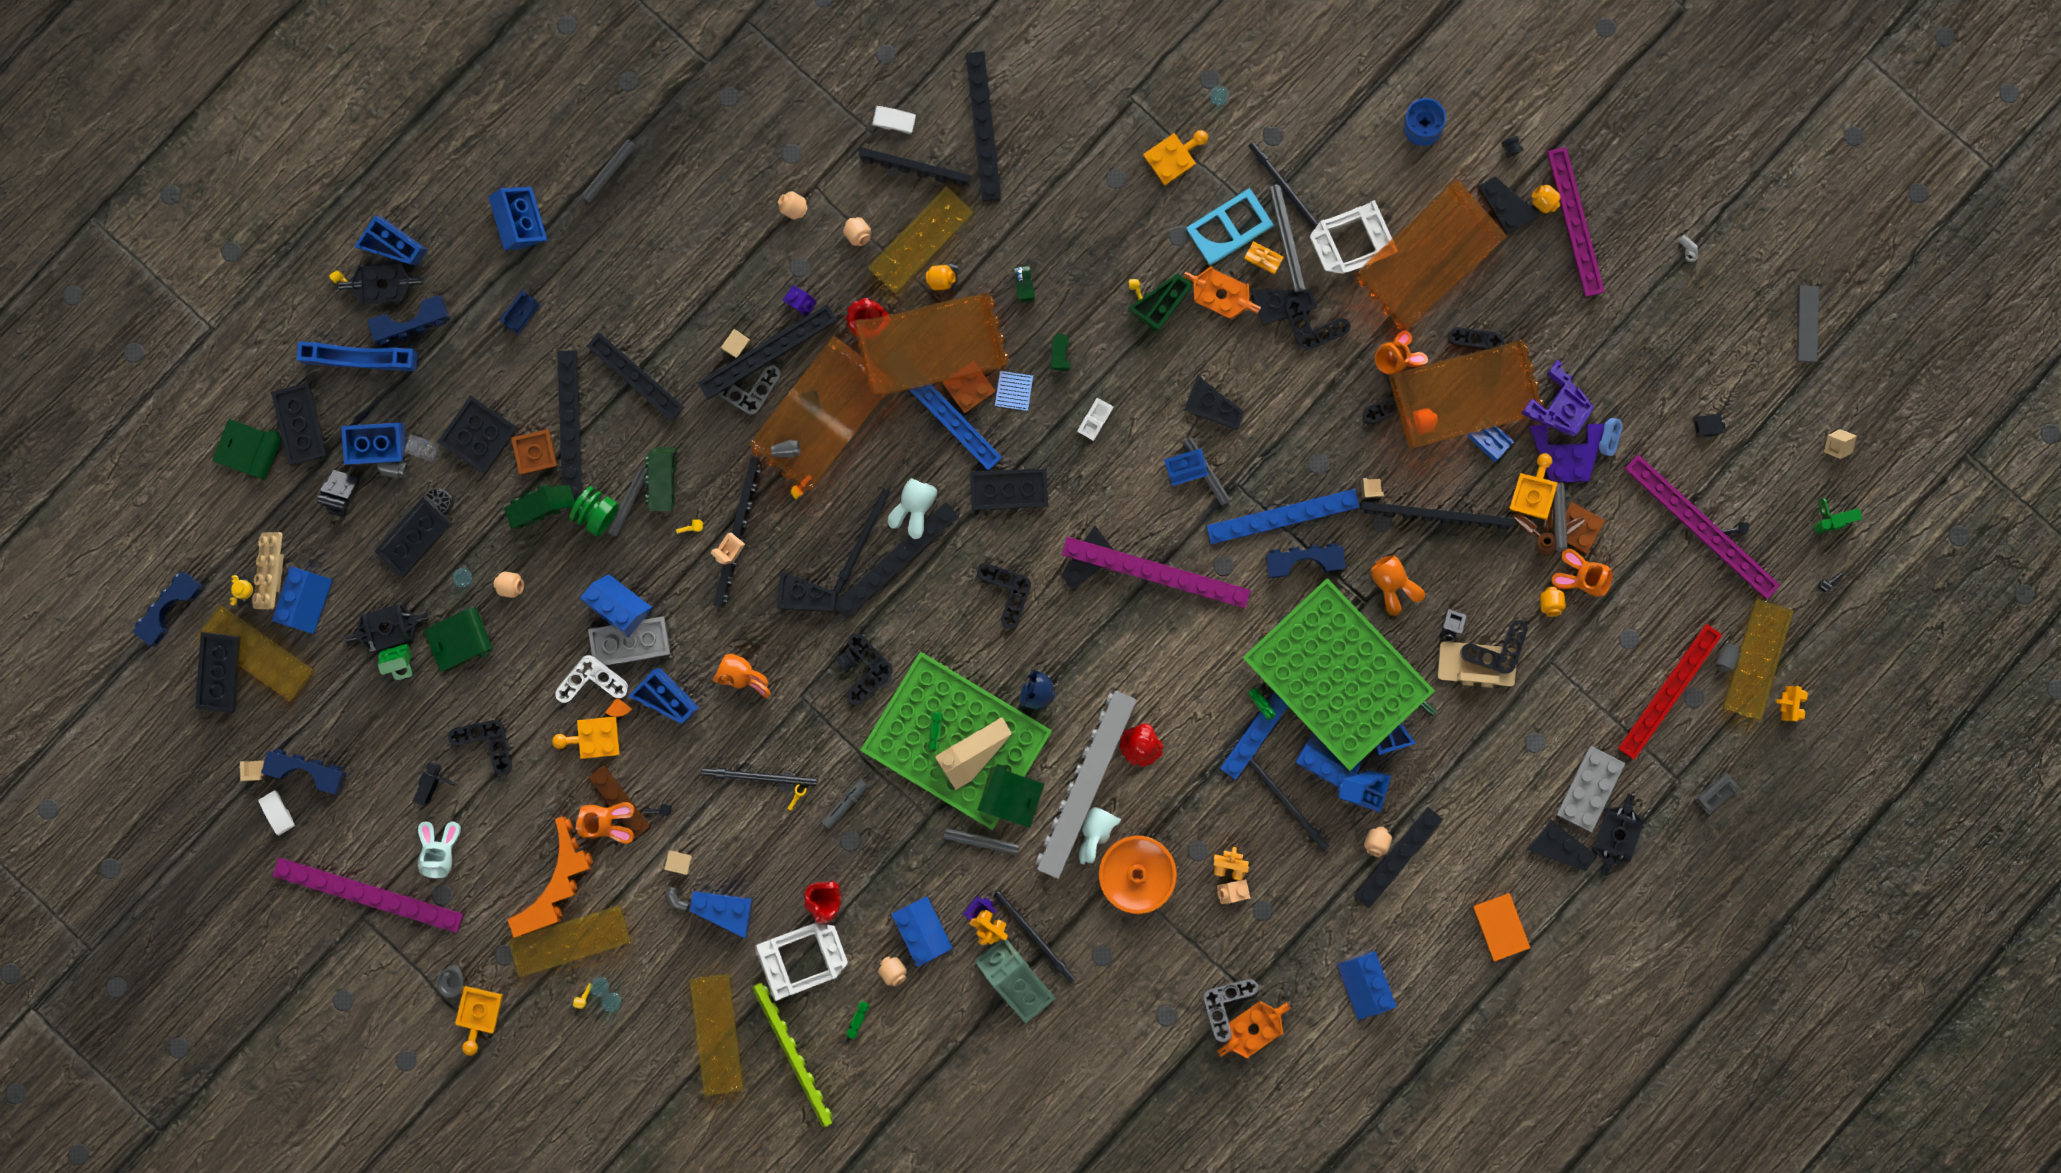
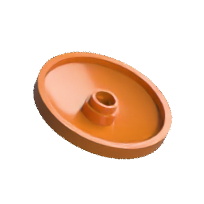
M1129 836L1118 840L1106 851L1099 867V882L1104 895L1115 907L1128 913L1143 914L1159 908L1169 899L1176 884L1177 872L1172 855L1160 842L1146 836Z

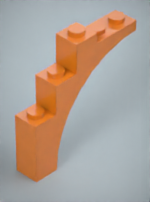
M566 816L555 819L559 833V854L557 866L550 883L543 894L522 913L507 919L514 938L560 922L562 912L559 905L556 906L555 902L577 895V884L570 876L592 869V856L586 850L578 852L577 849L580 848L576 837L573 838L571 833L573 826L570 819H567Z

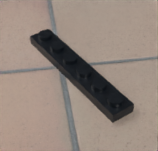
M860 147L859 158L867 164H873L874 162L886 169H891V167L898 168V171L906 174L914 172L919 177H933L941 183H946V181L953 182V185L964 188V186L969 187L971 175L863 147Z
M600 332L587 344V347L671 421L685 408Z
M1427 807L1354 894V897L1370 908L1443 819Z

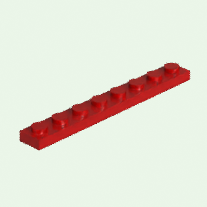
M1708 624L1703 626L1617 748L1632 760H1635L1722 637L1721 633Z

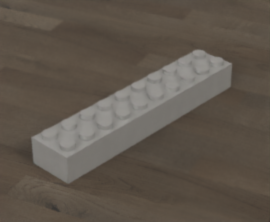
M1116 690L1114 694H1109L1105 703L1108 705L1106 712H1101L1097 721L1100 723L1098 730L1094 728L1089 739L1093 742L1090 747L1086 746L1082 758H1085L1083 765L1078 764L1074 773L1077 776L1075 783L1070 782L1066 793L1069 794L1067 801L1063 800L1060 805L1059 811L1062 813L1059 819L1055 817L1051 828L1054 831L1051 837L1047 835L1043 844L1046 847L1044 854L1039 853L1035 862L1038 865L1037 870L1059 879L1137 699Z

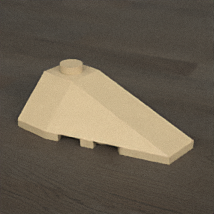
M1000 718L935 757L951 784L957 790L976 777L1012 733L1004 719Z

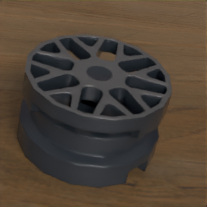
M434 488L426 493L425 496L445 515L452 510L453 498L447 491L441 488Z

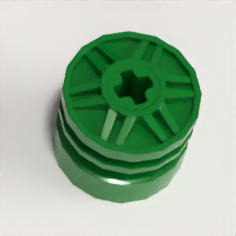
M589 486L576 500L569 519L573 522L577 521L579 526H583L588 521L586 530L599 537L612 522L618 511L619 503L609 497L601 501L603 493L600 491L596 492L594 487Z

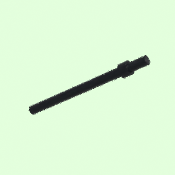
M1252 142L1248 147L1257 157L1258 163L1266 168L1312 228L1315 229L1319 224L1271 164L1268 160V155L1262 152L1255 142Z
M883 488L844 569H841L838 575L839 579L833 589L834 592L840 594L845 582L849 580L850 572L890 493L889 490Z
M1254 759L1250 760L1248 765L1307 831L1308 837L1325 851L1329 845L1320 836L1319 830L1316 827L1313 828Z
M717 767V769L702 768L701 775L714 776L716 779L735 778L817 786V778L733 771L722 767Z
M1000 890L996 892L994 896L1055 965L1056 971L1058 973L1061 972L1069 983L1074 981L1076 978L1066 967L1067 964L1055 955Z

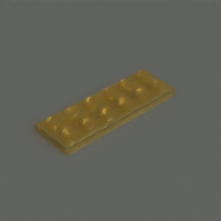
M946 186L874 260L868 269L896 295L962 227L974 212Z
M1755 599L1740 647V657L1733 671L1722 709L1759 721L1762 719L1794 610Z
M222 605L217 607L197 635L200 638L201 632L205 631L241 636L239 666L291 702L314 672V669Z
M621 905L508 940L519 978L632 942Z
M727 973L691 978L690 985L704 1096L743 1091L744 1086L730 975Z

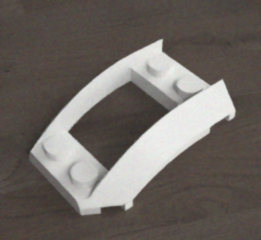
M1375 200L1362 207L1360 206L1341 215L1320 221L1310 235V240L1323 269L1328 272L1344 274L1398 252ZM1361 219L1375 251L1343 263L1329 231Z
M817 922L755 945L756 955L760 959L771 990L770 994L775 1001L837 978L838 974L848 963L835 926ZM815 934L828 970L791 984L778 947Z

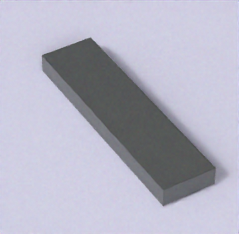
M1819 286L1798 287L1797 362H1818Z

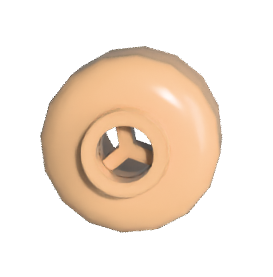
M790 191L779 198V211L783 215L793 220L802 218L805 215L807 205L804 197Z
M850 218L846 221L843 233L852 245L863 246L869 242L871 229L862 218Z
M501 572L494 580V588H496V592L500 596L515 598L522 593L524 581L517 573Z
M1377 827L1368 831L1364 842L1367 853L1376 857H1381L1388 853L1392 837L1387 833V829Z
M887 957L880 962L881 966L878 973L887 985L896 987L906 980L907 969L899 958Z

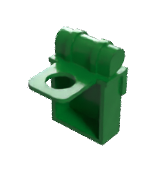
M1822 498L1818 500L1822 519L1814 525L1813 529L1816 533L1835 531L1848 524L1862 520L1860 508L1830 515L1826 499Z
M408 643L394 648H387V650L379 653L378 667L381 675L392 672L395 680L412 676L413 672L409 664L412 655ZM407 668L405 674L401 675L396 672L397 670Z

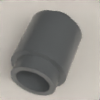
M404 461L379 462L378 471H380L382 476L396 479L405 478L408 464L404 463Z
M1726 643L1721 648L1715 663L1719 671L1724 673L1734 671L1740 657L1739 647Z

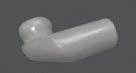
M1683 235L1678 242L1685 247L1686 260L1694 262L1698 257V247L1687 236Z

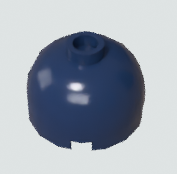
M1032 670L1027 678H1030L1028 684L1024 683L1022 686L1020 703H1023L1021 705L1023 707L1036 710L1052 702L1055 691H1053L1052 680L1046 674Z

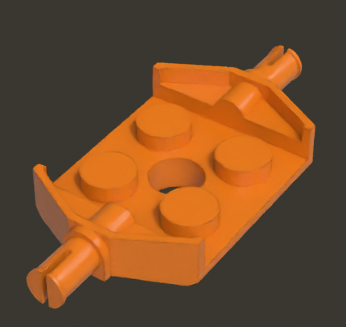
M1212 266L1198 276L1187 272L1183 275L1194 286V302L1227 318L1234 319L1245 310L1258 314L1261 307L1249 301L1248 283L1244 284L1214 270ZM1219 290H1224L1227 296L1224 299H1219L1216 293Z
M1259 1001L1230 1021L1232 1038L1228 1044L1217 1050L1220 1057L1222 1058L1228 1052L1234 1051L1246 1058H1250L1249 1056L1279 1035H1282L1281 1016L1291 1009L1288 1006L1289 1004L1286 1002L1279 1008H1273ZM1251 1024H1257L1259 1027V1031L1255 1035L1248 1032V1027Z

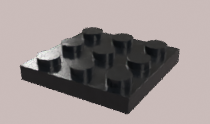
M470 395L440 437L438 443L486 475L511 440V437L518 430V427Z

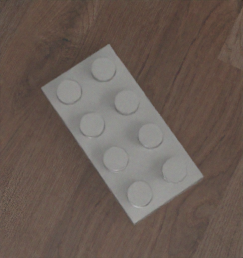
M664 616L643 620L629 637L612 625L588 629L592 656L605 666L671 655Z
M1589 746L1556 815L1592 832L1625 763Z

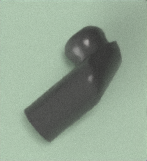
M669 887L665 892V898L672 908L687 912L689 902L679 900L676 895L677 889Z

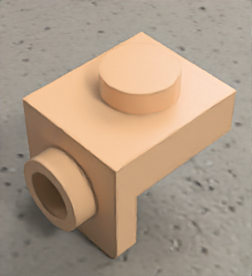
M727 533L717 549H713L711 554L721 564L733 563L745 544L734 534Z
M1246 879L1217 885L1221 904L1250 899Z

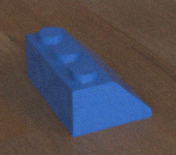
M532 187L500 188L488 197L504 250L522 249L547 241Z
M404 423L341 426L344 465L403 461L405 448Z
M290 566L272 621L315 634L333 579Z
M609 574L593 582L580 597L587 607L627 637L633 633L653 609Z
M1311 731L1294 763L1339 788L1344 779L1357 774L1362 760L1349 771Z
M927 896L891 914L917 967L952 949L951 943Z
M1375 951L1367 952L1337 964L1357 1019L1377 1015L1397 1007Z

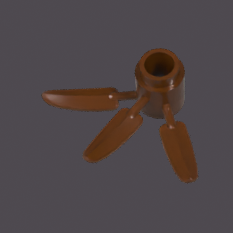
M1553 504L1548 520L1543 519L1542 526L1546 529V533L1541 535L1536 531L1537 526L1518 512L1512 513V517L1516 518V522L1529 534L1534 533L1538 537L1537 551L1541 555L1550 556L1555 552L1556 537L1549 533V529H1552L1554 524ZM1583 517L1574 519L1566 524L1567 536L1585 523Z

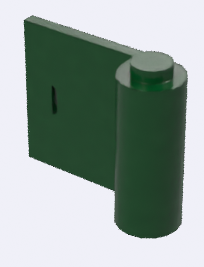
M228 418L212 461L266 480L282 437L279 436L280 432L272 429L266 432Z
M476 607L463 610L424 630L440 672H444L473 657L480 656V659L490 656V651L493 650Z
M996 764V767L992 766L978 811L1030 828L1044 783L1007 771L1008 767Z

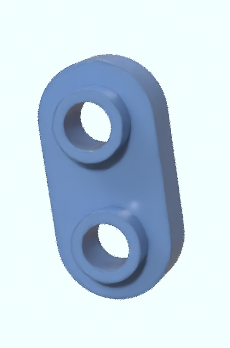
M1610 418L1605 423L1602 440L1599 443L1602 455L1613 456L1615 454L1622 432V422L1620 419Z

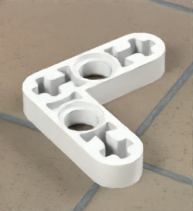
M587 655L578 662L558 686L555 696L560 702H569L590 678L613 697L622 698L627 693L628 684L595 657ZM590 661L592 665L591 667H588L584 673L582 670L585 666V663H589ZM605 672L608 674L609 679L601 681L598 674ZM579 675L582 682L574 683L571 680V676ZM612 679H614L613 684H611V686H608ZM569 685L571 688L568 695L562 696V691H565ZM620 685L623 686L622 691L619 690V691L617 692V691L615 690V689H616V686H617V687L620 686Z

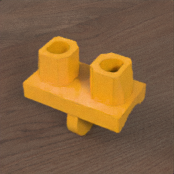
M1253 241L1244 259L1275 275L1283 256Z
M1785 686V692H1782V699H1776L1775 703L1781 704V720L1798 721L1805 719L1804 709H1799L1800 702L1807 700L1808 693L1803 691L1802 687Z
M1232 847V851H1224L1223 856L1214 855V875L1225 876L1226 868L1233 870V879L1242 881L1245 872L1248 873L1249 862L1242 860L1243 854L1236 853L1237 847Z
M988 910L981 911L978 917L971 919L969 923L978 930L976 935L979 936L978 942L981 945H986L987 943L992 945L1000 939L1006 940L1008 936L1004 933L1007 924L1001 920H995L991 924L990 921L993 915Z

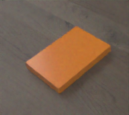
M1510 893L1473 906L1493 961L1530 949Z

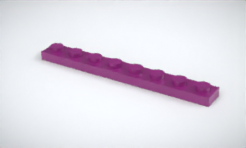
M1567 147L1550 150L1547 152V157L1556 191L1560 194L1559 202L1584 297L1602 294L1605 291Z

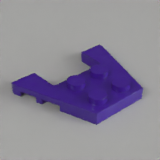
M1557 360L1547 373L1550 378L1561 386L1556 397L1547 410L1534 399H1531L1521 414L1574 437L1594 407L1581 389L1575 387L1571 381L1572 377L1564 372L1561 368V362Z
M1587 424V444L1549 445L1547 425L1529 426V431L1533 436L1539 455L1547 453L1552 457V464L1545 471L1548 480L1558 483L1588 482L1605 424Z

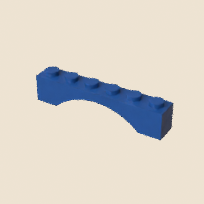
M298 341L297 361L302 364L413 372L417 370L418 353L413 349L355 348Z

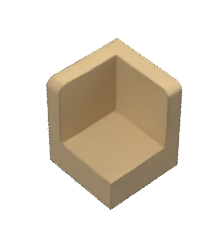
M734 329L721 348L723 351L738 358L743 349H748L752 342Z
M1839 429L1828 435L1824 452L1842 459L1853 453L1857 436Z
M1363 478L1361 480L1362 500L1381 499L1384 496V492L1381 490V479L1367 480V478Z
M240 761V781L267 780L266 775L261 773L264 761Z
M670 850L664 870L689 875L692 856Z

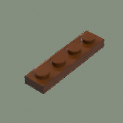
M605 765L589 776L611 807L623 802L633 805L635 809L634 814L629 818H620L626 828L633 831L634 838L651 827Z

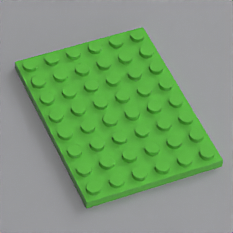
M1328 578L1243 657L1253 670L1349 771L1435 692Z
M920 651L860 751L993 830L1000 818L978 811L991 767H996V764L1008 767L1007 771L1025 777L1052 730ZM933 712H939L943 715L942 721H940L942 725L940 739L938 740L940 742L938 750H930L928 748L929 741H931L930 728L931 723H933V720H931ZM1003 718L1012 735L972 781L955 790L935 756L998 719Z

